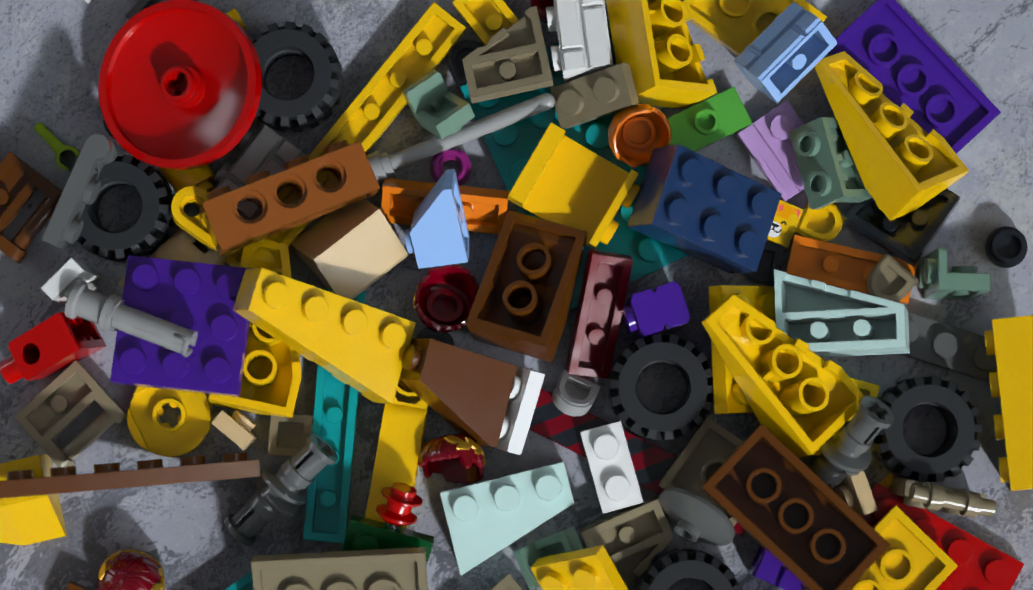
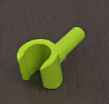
M42 122L37 123L34 130L56 153L55 160L57 165L63 170L70 171V168L62 162V154L67 150H71L78 157L80 154L79 149L73 146H65Z

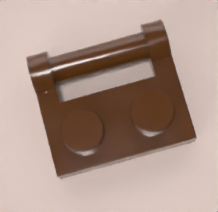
M10 151L0 163V250L20 264L28 254L25 252L26 248L52 217L63 191ZM39 189L47 196L15 237L9 240L3 235V232L36 190Z

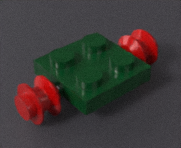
M399 482L393 483L392 487L382 488L381 494L387 499V503L378 505L376 512L385 523L352 514L341 551L426 547V562L428 563L434 543V536L402 528L417 522V516L411 512L412 507L421 506L423 503L422 498L416 494L417 490L408 484Z

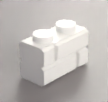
M553 0L554 6L546 7L549 32L557 31L559 45L551 46L554 71H563L564 83L613 66L604 0Z

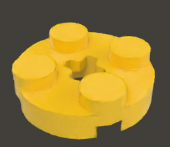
M138 386L130 402V408H128L127 424L132 437L140 447L155 455L177 457L188 454L203 443L212 429L213 408L207 393ZM168 403L172 408L179 407L181 410V415L177 417L178 424L174 427L169 422L161 423L159 416L164 414L163 406Z

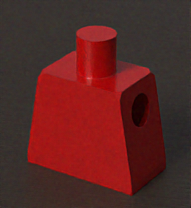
M65 311L58 312L8 343V348L12 355L0 362V373L9 384H13L22 378H25L27 381L48 378L69 367L75 360L80 361L106 347V344L95 323L80 317L70 319L65 316Z

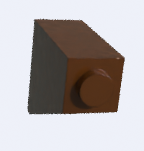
M411 338L410 345L405 349L402 356L403 372L401 380L459 434L469 436L480 446L497 448L517 366L433 339Z

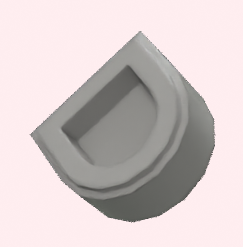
M563 369L552 392V400L558 410L564 414L573 417L583 416L591 409L601 386L578 375L568 374Z

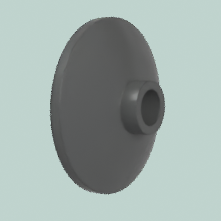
M676 487L666 488L659 495L658 500L665 516L675 526V533L683 540L690 543L700 541L715 546H726L733 540L735 530L732 523L718 507L707 499L689 490Z

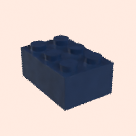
M679 144L654 148L627 227L730 274L757 272L782 193Z

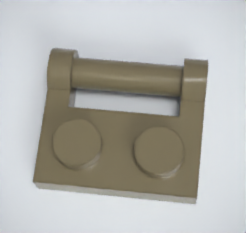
M75 360L21 409L14 418L58 467H70L76 464L74 459L115 422L120 424L127 418V412L79 360ZM97 402L104 411L62 448L54 439L91 405Z

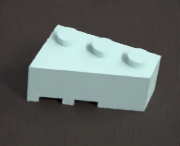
M774 269L776 327L793 339L799 338L809 345L808 349L818 356L840 357L910 353L908 311L904 304L853 290L849 291L827 285L824 282L801 278Z
M564 461L440 492L460 576L574 504Z

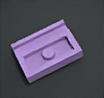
M788 100L736 135L773 190L782 193L780 200L784 202L805 189L790 138V132L804 125V123Z

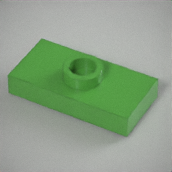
M735 86L667 118L672 134L670 145L679 144L694 152L753 124Z

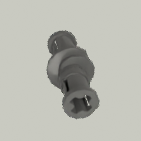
M872 396L863 397L858 404L859 410L850 421H847L841 427L838 436L832 435L819 448L822 454L813 462L811 470L832 490L844 480L846 475H858L871 463L869 448L872 446L875 437L883 428L887 429L893 424L894 415L892 411L879 399Z
M310 433L306 437L307 443L293 457L288 458L281 465L277 473L268 468L261 470L260 474L266 484L261 489L256 490L248 498V502L236 514H229L224 519L227 530L236 540L246 546H251L256 541L255 535L268 522H272L280 512L287 517L293 516L298 511V506L306 503V495L302 490L306 489L313 482V478L327 464L333 465L338 460L336 452L325 439L316 433Z

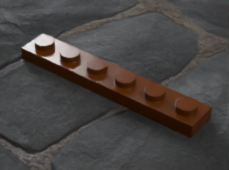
M247 452L222 454V463L210 464L205 463V455L180 457V466L163 467V459L137 461V470L120 471V462L94 464V473L77 474L76 466L50 468L51 477L33 478V470L6 472V480L0 481V499L260 477L259 460H247Z

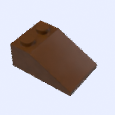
M508 210L466 322L473 339L552 363L566 325L588 236L587 231Z

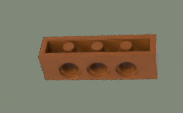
M342 140L324 149L325 155L310 160L308 155H304L287 162L284 165L286 170L274 175H270L269 170L262 171L245 179L247 185L231 191L229 186H224L205 195L207 201L201 203L200 213L219 257L375 196L380 186L361 142L349 145L347 140ZM320 171L332 172L338 180V186L333 189L323 188L317 182L316 174ZM282 186L293 187L299 194V201L295 204L281 202L277 196V189ZM244 201L255 203L260 210V216L254 220L242 218L237 211L238 204Z

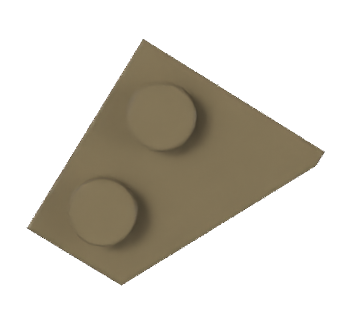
M537 6L527 9L522 19L507 30L505 28L501 29L491 37L487 45L476 48L462 59L472 104L554 86Z
M656 496L643 501L644 503L633 505L579 529L587 548L604 545L627 588L637 576L640 577L650 566L652 558L657 553L662 552L674 538Z

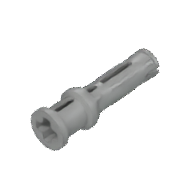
M82 281L75 284L65 306V316L70 319L80 317L98 324V328L104 332H112L114 329L180 353L185 357H189L192 353L189 345L194 347L197 341V331L189 330L126 306L120 296L116 294L106 296L88 289V284Z

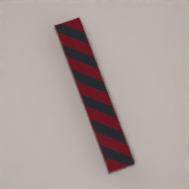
M541 389L529 430L587 458L580 432L610 423L589 412L583 416L576 417L566 415L554 405L552 394ZM624 430L638 484L660 495L664 489L658 486V484L677 456ZM736 523L734 526L735 533L743 537L746 531Z

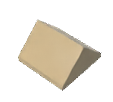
M362 200L329 213L291 243V247L331 293L351 300L408 256L407 251L381 210L367 200Z

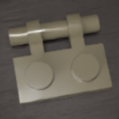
M893 477L891 494L904 496L903 505L936 511L943 507L942 512L972 518L977 517L978 514L992 517L996 510L995 500L987 499L986 494Z

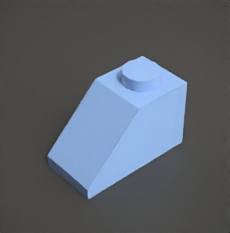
M449 169L444 172L414 211L411 228L405 230L406 247L409 254L415 253L418 269L468 262L471 239L455 169Z

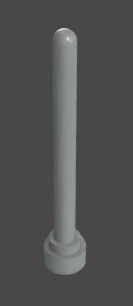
M544 93L463 125L457 133L446 136L443 139L436 136L391 155L388 151L381 154L378 150L366 156L380 186L383 185L384 179L397 175L398 169L551 109L555 105V98L550 93Z

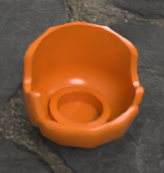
M644 103L617 112L608 127V143L617 159L634 168L643 164L647 165L653 149L669 146L672 138L670 124L665 115L657 108Z

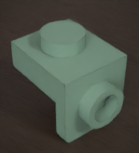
M436 70L431 71L403 91L417 124L440 139L457 133L465 123L475 117L470 104L448 91L441 74Z
M574 526L538 539L516 550L514 555L528 588L533 590L539 588L540 584L530 567L538 558L583 549V546Z

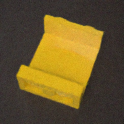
M550 123L508 194V200L540 219L587 231L588 236L585 245L593 250L596 249L599 242L608 245L619 226V223L613 220L620 206L629 209L640 190V187L634 184L639 173L634 170L628 173L565 136V130Z

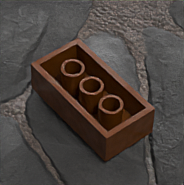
M763 424L759 425L700 487L807 590H849L890 546L878 532Z

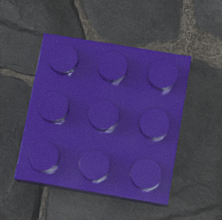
M128 255L122 295L124 305L189 330H195L198 332L195 346L189 345L192 353L189 357H185L180 353L117 330L110 381L115 384L240 397L250 321L233 311V307L245 269L253 268Z

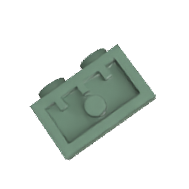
M820 117L790 132L806 196L812 210H819L835 202L860 203L872 198L864 187L836 118Z
M947 248L935 249L923 258V263H918L916 279L919 280L917 288L923 289V299L974 300L991 291L990 273H978V267L953 266L952 271H947Z

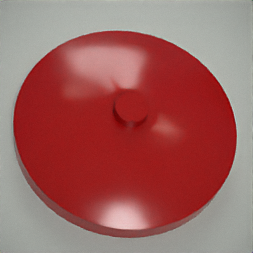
M164 1L147 7L134 15L120 28L109 44L99 74L98 93L100 108L104 121L115 140L135 158L166 169H194L210 164L226 155L247 133L260 103L262 74L260 61L251 39L245 30L229 15L198 1Z

